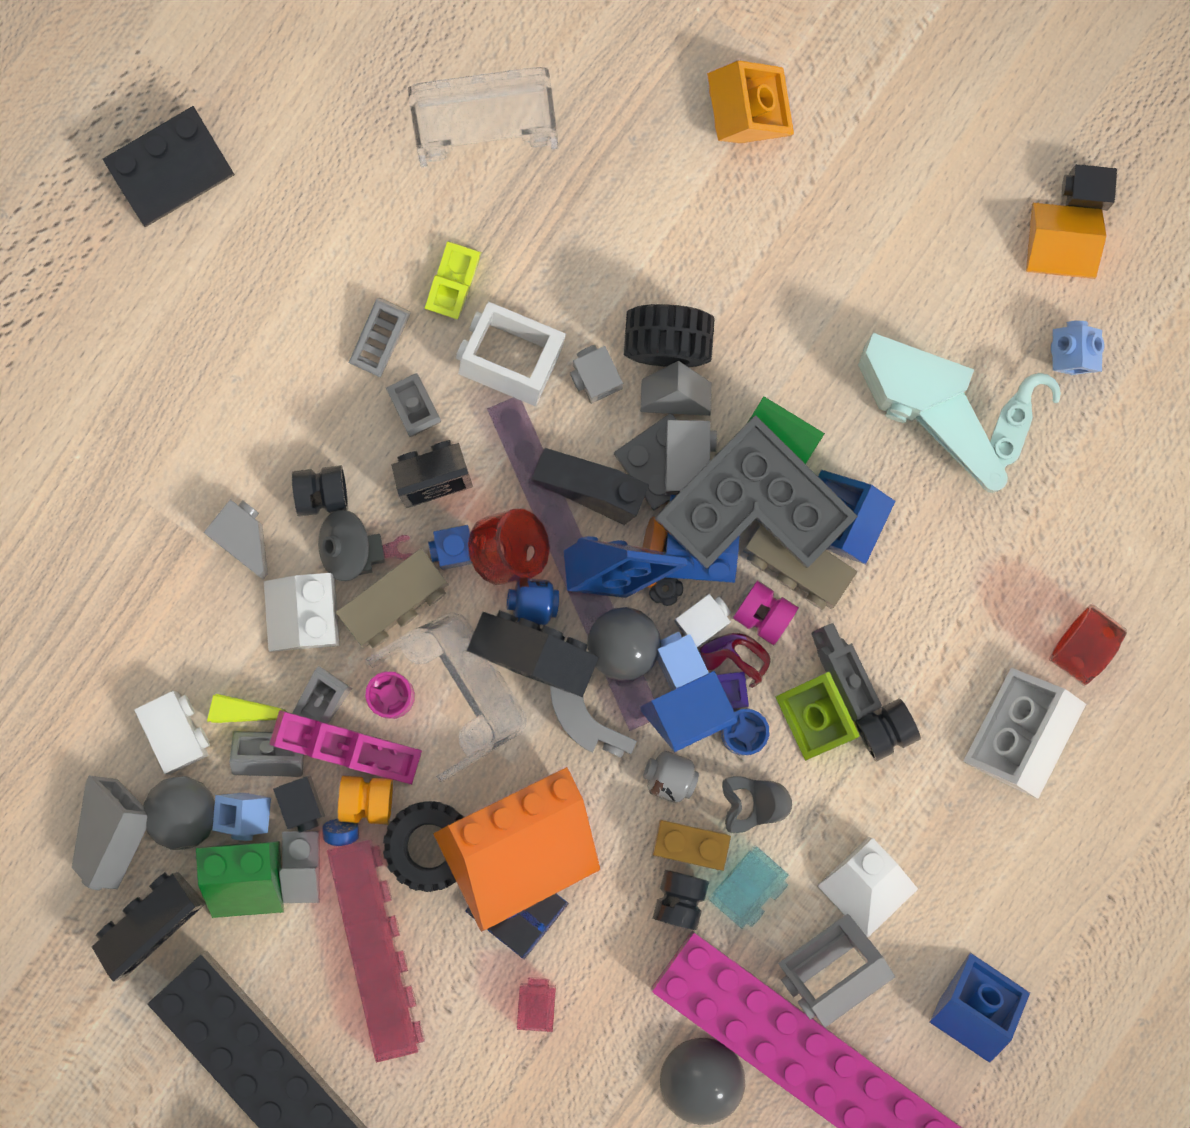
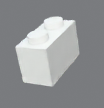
M171 691L134 709L164 774H172L209 756L206 747L210 746V743L202 727H195L190 717L195 712L186 695L180 696L179 692Z

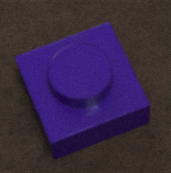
M736 672L717 675L732 708L749 707L745 673Z

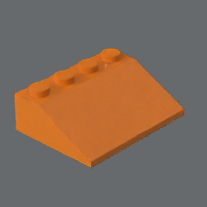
M568 767L433 833L481 932L601 870L584 800Z

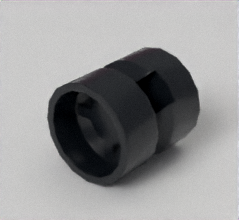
M342 465L323 467L320 473L317 474L312 469L292 471L293 497L298 517L317 515L322 508L328 513L338 510L348 511L347 488Z
M900 698L883 706L881 714L877 715L871 712L855 721L867 750L876 762L893 754L896 745L905 748L921 740L917 725L905 703Z
M665 870L660 887L664 896L657 899L652 919L697 930L702 912L698 907V903L705 901L709 881Z

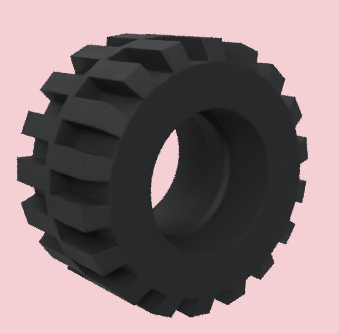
M649 304L629 309L626 314L623 355L638 363L667 367L677 361L687 367L707 364L712 360L715 318L703 310L680 305Z
M436 801L415 803L397 813L396 817L390 821L387 833L383 839V855L388 863L387 867L390 873H393L397 877L396 880L401 884H405L415 891L433 892L454 884L456 880L446 860L436 867H422L412 860L408 851V841L411 834L423 825H435L442 829L464 818V816L450 805Z

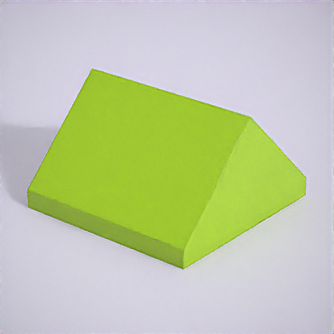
M830 672L775 696L805 761L860 737Z

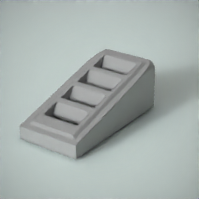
M377 298L348 363L381 377L411 312L385 299ZM381 311L398 318L396 324L379 317ZM375 324L392 331L391 336L388 337L373 330ZM369 337L385 344V350L367 343ZM365 350L380 357L379 363L361 356L362 351Z

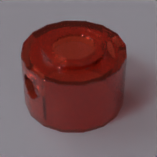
M510 509L482 518L472 528L468 542L469 556L475 571L485 581L493 585H506L535 577L543 571L548 563L550 553L549 538L543 523L534 513L526 509ZM500 543H501L502 546H503L504 555H503V553H502ZM532 546L534 548V555L527 561V550Z
M1090 604L1061 637L1053 649L1049 661L1085 686L1111 662L1127 634V629L1094 604Z

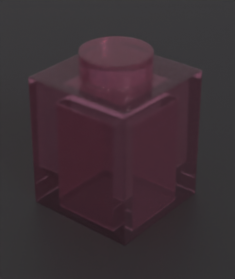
M528 977V983H520L517 1030L553 1032L556 985H549L548 978Z

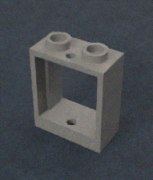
M849 914L843 916L778 963L786 975L781 981L793 998L800 994L802 999L798 1001V1004L810 1020L816 1016L824 1028L895 978L883 956ZM854 947L866 964L815 999L804 983Z

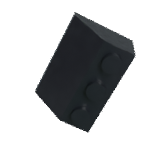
M194 106L103 158L114 180L144 227L149 226L235 175Z
M164 872L149 886L153 891L145 899L142 900L139 896L122 910L126 915L116 925L113 921H110L95 935L99 940L92 946V949L113 982L128 976L206 905V902L179 872L172 873L170 876Z

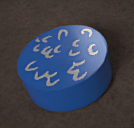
M333 819L326 822L322 827L323 840L333 846L349 845L359 838L358 823L339 822L338 819Z

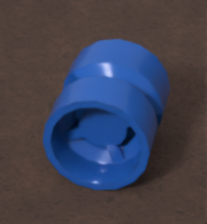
M740 709L736 711L735 714L738 722L721 730L722 742L731 753L739 756L753 755L761 751L767 744L770 736L769 725L766 718L755 710Z

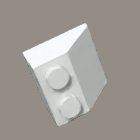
M332 573L295 575L264 581L269 652L340 646L338 615L336 614V587Z

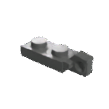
M834 623L812 632L818 657H820L826 673L830 672L852 721H856L882 708V704L853 644L848 645L843 638H840Z

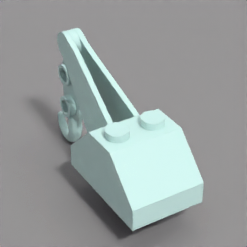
M873 333L867 341L858 363L878 408L886 411V417L905 423L906 419L911 421L916 419L982 488L990 493L998 492L1005 487L1008 480L1005 467L1014 463L1020 456L1033 418L1031 404L1033 389L1040 384L1047 385L1052 390V401L1054 403L1059 402L1061 395L1060 387L1054 378L1043 373L1031 374L1023 380L1017 393L1002 408L989 441L964 393L969 386L974 369Z

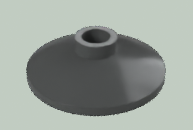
M338 510L331 513L323 522L319 533L318 546L320 558L325 570L328 573H332L334 579L350 581L358 577L366 565L369 552L367 532L362 521L354 513L347 510Z

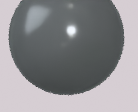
M695 1038L681 1043L667 1056L660 1073V1089L665 1103L676 1116L692 1124L710 1125L724 1120L739 1106L745 1090V1072L738 1056L721 1042L710 1038Z

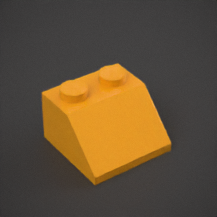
M738 60L707 73L718 141L747 143L794 135L783 67Z

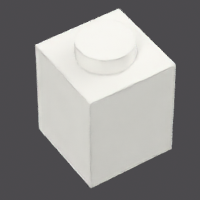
M708 594L677 617L674 622L685 636L691 635L698 648L731 623L727 617L731 614V611L719 596L713 599Z

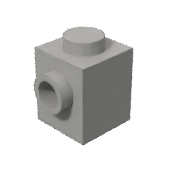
M592 345L577 353L578 358L573 360L575 370L570 372V375L578 392L585 390L591 404L623 389V382L605 346L597 349L596 345Z

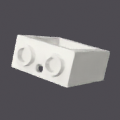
M488 301L483 313L477 311L472 320L469 331L473 332L470 340H463L456 355V359L460 360L458 374L536 406L562 351L566 333ZM489 325L544 347L530 378L475 355Z

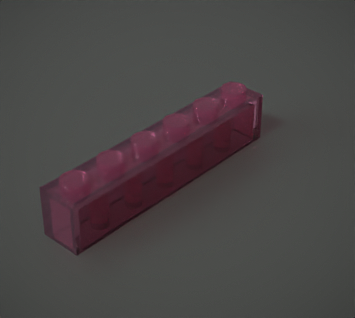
M372 839L329 849L327 854L375 1061L377 1063L418 1053L421 1049L419 1043L425 1042L421 1021L414 1022L411 1010L412 1007L417 1006L412 985L406 986L403 972L408 971V964L404 950H397L395 937L400 936V930L396 915H389L386 903L392 901L388 881H381L378 867L384 866L380 846H373Z

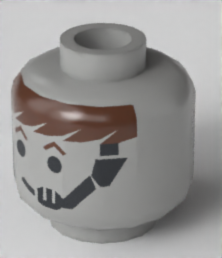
M669 751L662 752L656 760L650 758L643 774V778L648 780L650 794L673 803L681 802L684 798L689 799L696 788L699 773L695 771V766L690 759Z

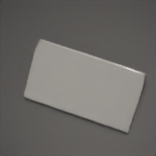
M233 731L229 762L233 775L301 777L303 775L304 754L269 745L273 732Z

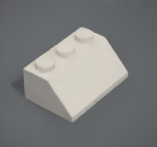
M1011 668L963 762L1014 789L1038 799L1086 704L1062 687Z

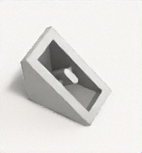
M677 361L642 379L640 412L710 416L712 383Z
M318 666L292 714L329 724L353 688Z

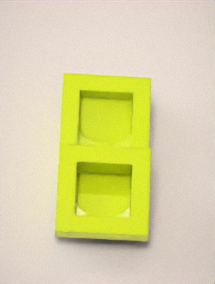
M447 241L424 309L458 320L482 252Z

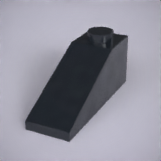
M548 448L543 449L530 479L622 525L627 524L637 516L649 487L648 484L617 469Z

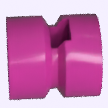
M757 580L732 619L747 629L756 627L757 635L774 646L799 607L784 597L774 598V591ZM761 604L770 608L764 619L756 614Z
M385 671L377 674L369 681L366 687L365 698L368 707L373 713L383 718L397 719L403 717L411 710L415 701V692L413 685L407 678L396 672Z

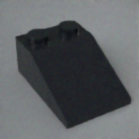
M451 440L443 441L431 446V452L418 455L417 451L400 455L397 457L398 462L391 464L398 495L406 508L473 487L459 443L452 445Z

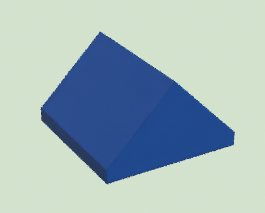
M715 671L651 700L640 707L643 715L674 752L738 722Z

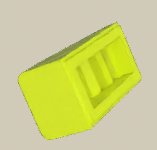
M215 694L212 697L207 722L226 723L277 720L279 710L285 711L286 709Z

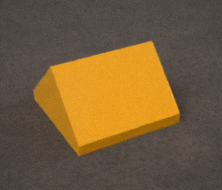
M1033 202L1026 272L1095 279L1107 236L1102 209Z

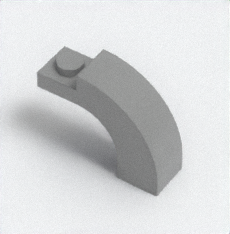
M550 686L555 714L565 732L577 744L593 753L599 740L604 742L603 750L622 758L624 752L632 753L637 742L636 740L595 721L586 709L584 698Z

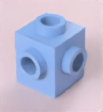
M1087 321L1067 322V327L1053 329V341L1051 343L1053 371L1069 375L1102 372L1104 340L1101 329L1089 327Z

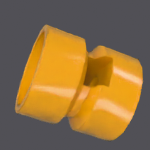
M343 775L339 788L338 821L359 823L362 818H366L369 824L389 825L393 799V779L372 778L367 783L363 777Z

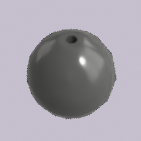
M621 607L613 608L596 619L588 634L587 644L588 652L599 657L595 666L599 671L609 678L628 681L636 680L653 668L659 657L657 649L661 648L660 633L652 619L640 610Z
M181 776L162 780L150 790L143 805L144 811L147 814V833L157 844L170 850H184L198 846L209 837L213 829L215 800L212 793L203 783L190 777Z

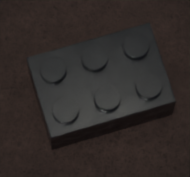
M501 610L498 611L497 616L482 612L466 650L467 652L522 676L583 698L599 657L586 651L587 644L568 637L565 642L566 637L562 636V632L545 625L541 629L539 624L524 618H520L519 623H517L518 617Z

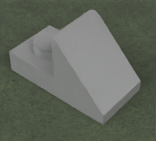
M418 373L386 387L409 437L441 423V419Z
M320 831L282 832V868H279L283 903H320Z

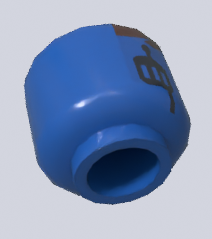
M521 578L516 583L515 589H508L506 608L513 611V616L519 618L517 623H519L520 618H524L539 625H546L550 622L551 618L557 617L559 590H554L550 581Z

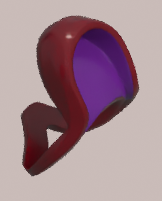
M730 633L715 638L699 649L707 670L718 668L726 658H729L738 668L752 678L749 684L751 688L762 682V678L771 662L769 653L761 644L752 637L741 633ZM736 645L747 647L764 662L759 671L741 659L735 650Z

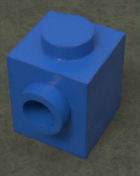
M468 525L433 532L434 541L428 542L432 563L439 561L442 570L476 564L471 532Z

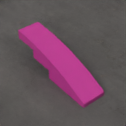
M279 710L269 745L411 785L422 750L281 710Z

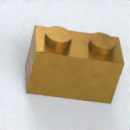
M659 820L652 855L724 871L731 835Z

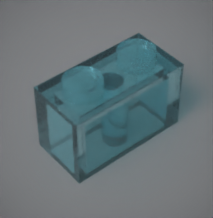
M754 845L708 899L741 929L746 924L752 927L764 914L765 911L761 907L769 897L776 900L787 888L788 883L784 880L789 874L760 848Z

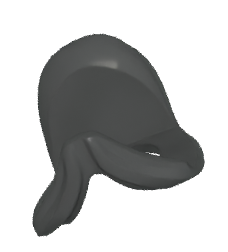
M741 776L728 777L722 782L723 794L731 804L725 819L726 829L730 833H743L757 825L780 822L791 812V796L787 789L778 782L751 780ZM738 789L749 790L753 797V812L745 820L736 819L742 810L741 800L734 793Z

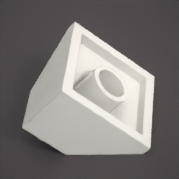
M867 837L817 885L844 915L849 914L867 937L918 890L901 867L871 837Z

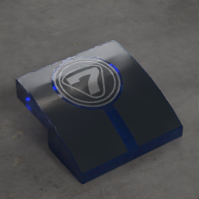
M555 893L487 930L525 960L569 903L558 893ZM468 906L465 912L468 913L474 919L473 914Z

